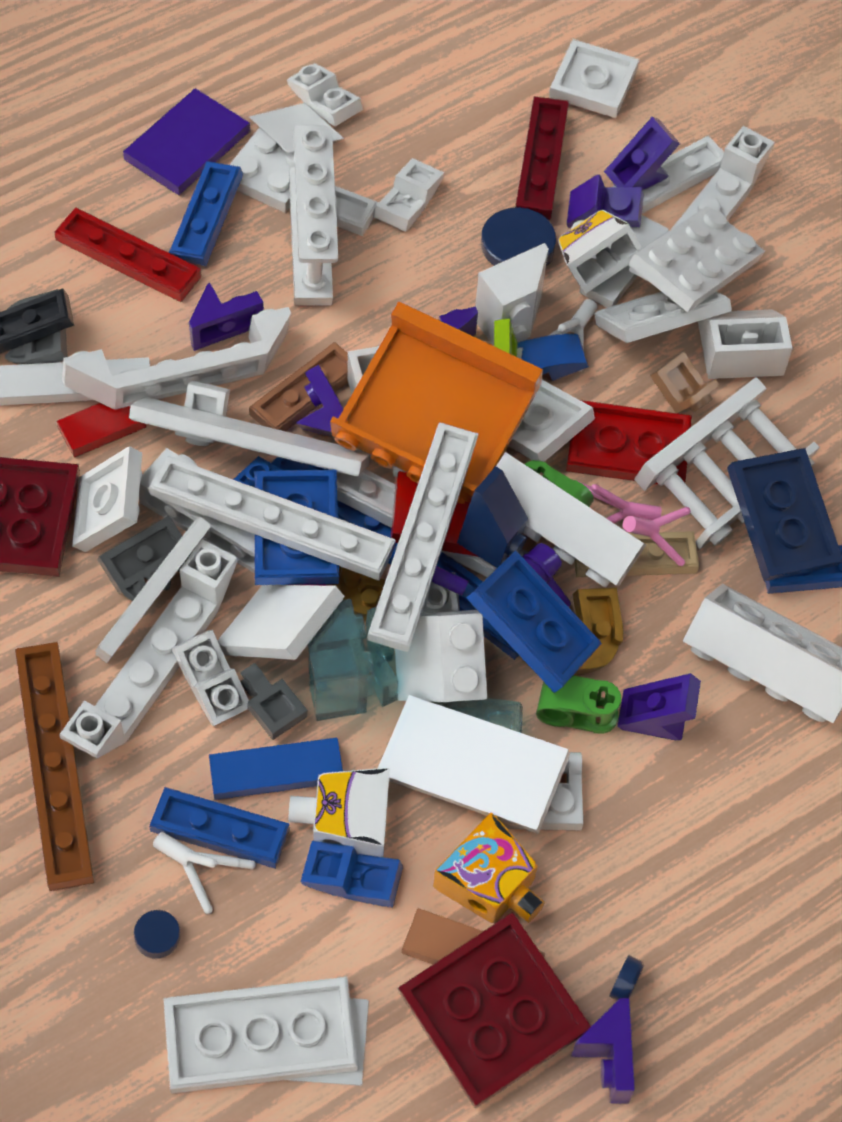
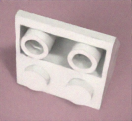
M773 309L731 311L698 321L708 379L784 376L793 348L787 319L782 314Z

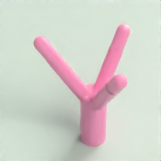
M582 483L591 491L593 497L620 509L619 512L606 518L612 523L621 521L627 516L648 520L661 517L662 508L660 506L624 501L597 484L588 486Z
M689 507L681 508L654 520L635 516H627L624 519L623 529L626 532L649 536L677 565L683 566L685 564V560L659 534L660 526L690 514L691 510Z

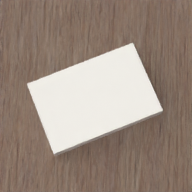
M658 292L598 310L594 315L596 326L625 343H629L731 312L732 308L730 298L715 292L695 308L686 312L663 292Z
M262 585L217 641L224 655L295 660L339 606L344 595L336 586Z

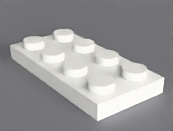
M706 206L637 251L628 265L686 312H689L756 264L765 250L758 246L750 235L739 231L730 224L721 212Z

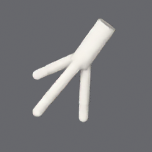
M586 299L571 320L560 324L556 331L547 336L566 334L572 331L579 335L584 350L583 328L597 310V304L591 299Z
M164 832L159 833L153 842L154 848L183 865L206 914H211L213 908L193 866L195 863L211 868L217 865L254 869L256 867V863L253 860L195 852Z

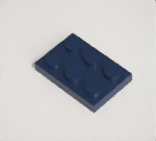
M806 448L734 461L727 467L763 581L830 568L842 562V555Z

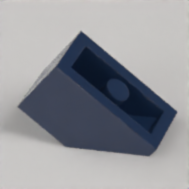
M495 466L475 489L457 540L460 546L496 568L513 552L517 551L520 553L527 540V537L522 534L528 521L524 509L503 470Z

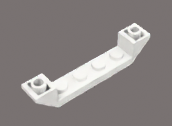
M742 126L726 146L720 169L671 229L706 206L721 212L728 221L749 195L775 142ZM632 267L629 268V271H630V272H632V273L636 274L637 276H639V277L645 279L642 275H640V274H639L637 271H635Z
M289 307L277 310L265 309L258 314L252 315L248 335L251 343L241 342L231 348L215 352L203 351L193 357L176 361L168 359L146 368H129L115 375H111L102 349L92 352L80 351L70 357L63 358L62 380L64 386L112 409H119L131 406V404L143 397L162 399L187 393V386L191 381L217 386L263 375L287 335L291 311Z
M203 539L199 542L179 570L181 579L179 591L97 704L94 706L85 700L59 734L61 739L95 758H99L126 743L180 667L171 648L203 633L218 613L237 565L238 557Z

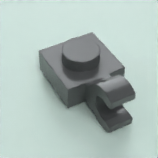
M255 663L241 671V675L244 678L241 680V684L246 692L253 697L247 701L248 710L272 740L307 718L308 710L283 679L271 685Z

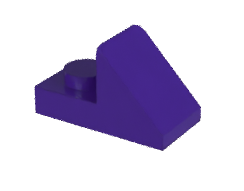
M652 116L604 170V173L616 187H642V190L647 189L669 177L661 165L680 143L660 119Z
M601 175L593 176L570 191L567 227L571 228L575 222L586 220L600 210H604L626 221L630 227H641L644 199L642 187H605Z
M208 283L189 321L190 340L193 350L195 351L248 332L252 315L264 310L263 300L258 291L236 296L230 301L221 303L211 283Z
M317 365L305 372L310 383L304 386L314 406L317 407L322 404L323 407L296 423L303 430L335 438L332 436L330 420L333 416L339 418L344 408L325 373Z
M689 673L624 689L617 727L624 731L675 741L682 740L685 721L696 718L701 681Z
M619 998L579 1038L571 1054L572 1057H608V1059L601 1060L602 1088H609L610 1103L629 1104L635 1091L629 998Z

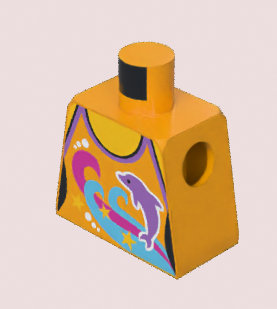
M492 812L435 869L433 887L437 891L490 923L497 922L509 908L529 923L537 916L545 904L540 897L529 889L535 880L538 867L536 862Z

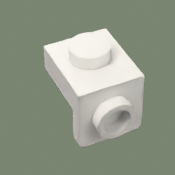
M191 381L187 386L185 407L226 417L230 389ZM175 431V435L186 437V442L192 445L207 446L209 443L214 442L213 440Z

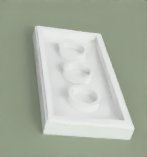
M409 695L378 768H390L389 781L486 816L492 812L500 821L539 834L569 759L570 752L567 748Z
M347 977L163 998L171 1094L358 1071Z

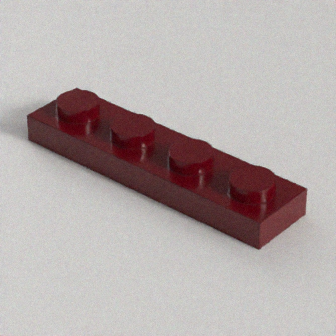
M534 96L515 207L531 209L551 220L569 101Z

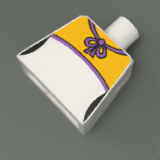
M604 210L597 211L586 220L575 222L571 230L558 239L565 263L585 294L628 266L633 255L642 249L629 224Z
M390 768L330 772L318 775L316 797L290 796L288 822L314 824L313 841L354 846L357 854L384 857Z

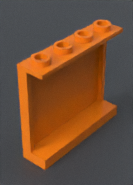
M398 301L391 314L392 325L339 418L333 416L330 420L332 436L335 437V441L340 446L348 450L356 451L358 448L369 453L374 462L385 468L395 466L407 472V476L418 484L439 422L478 433L476 446L457 501L460 504H464L465 501L470 503L475 489L497 466L541 386L543 369Z

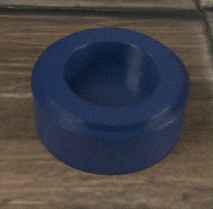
M153 910L143 914L134 927V940L137 949L143 955L154 959L170 955L176 949L180 940L179 924L175 917L162 910Z
M630 955L627 956L609 997L615 1000L630 998L644 967L642 961Z

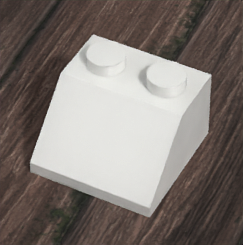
M545 243L478 273L475 304L478 311L477 325L493 346L494 320L510 318L517 343L525 341L531 336L543 291L548 247Z
M478 610L422 613L420 615L409 652L395 649L398 701H407L409 695L429 702L487 699L483 618Z

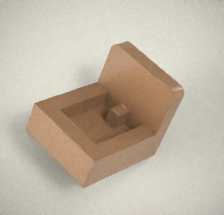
M685 352L680 353L650 375L675 413H679L689 407L693 412L699 410L713 399L709 393L720 386L716 379L705 383Z

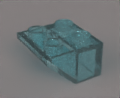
M351 599L342 600L308 644L309 687L316 721L366 713L367 697L373 696L371 677L374 676V666L371 652L365 651L363 639H366L364 619L362 613L354 614Z

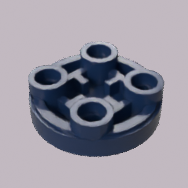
M507 208L496 212L485 222L481 234V249L486 259L493 266L543 243L548 247L546 266L553 260L556 244L555 230L549 220L540 213L527 208Z

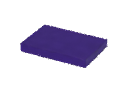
M194 88L123 151L124 160L172 192L180 195L201 176L206 161L216 163L250 132V122Z

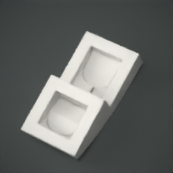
M412 158L395 176L393 188L376 205L374 218L407 232L433 197L443 180L444 172Z

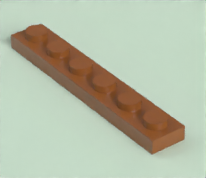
M58 642L17 648L15 653L49 892L94 883L75 750L72 744L61 739L59 735L70 721Z

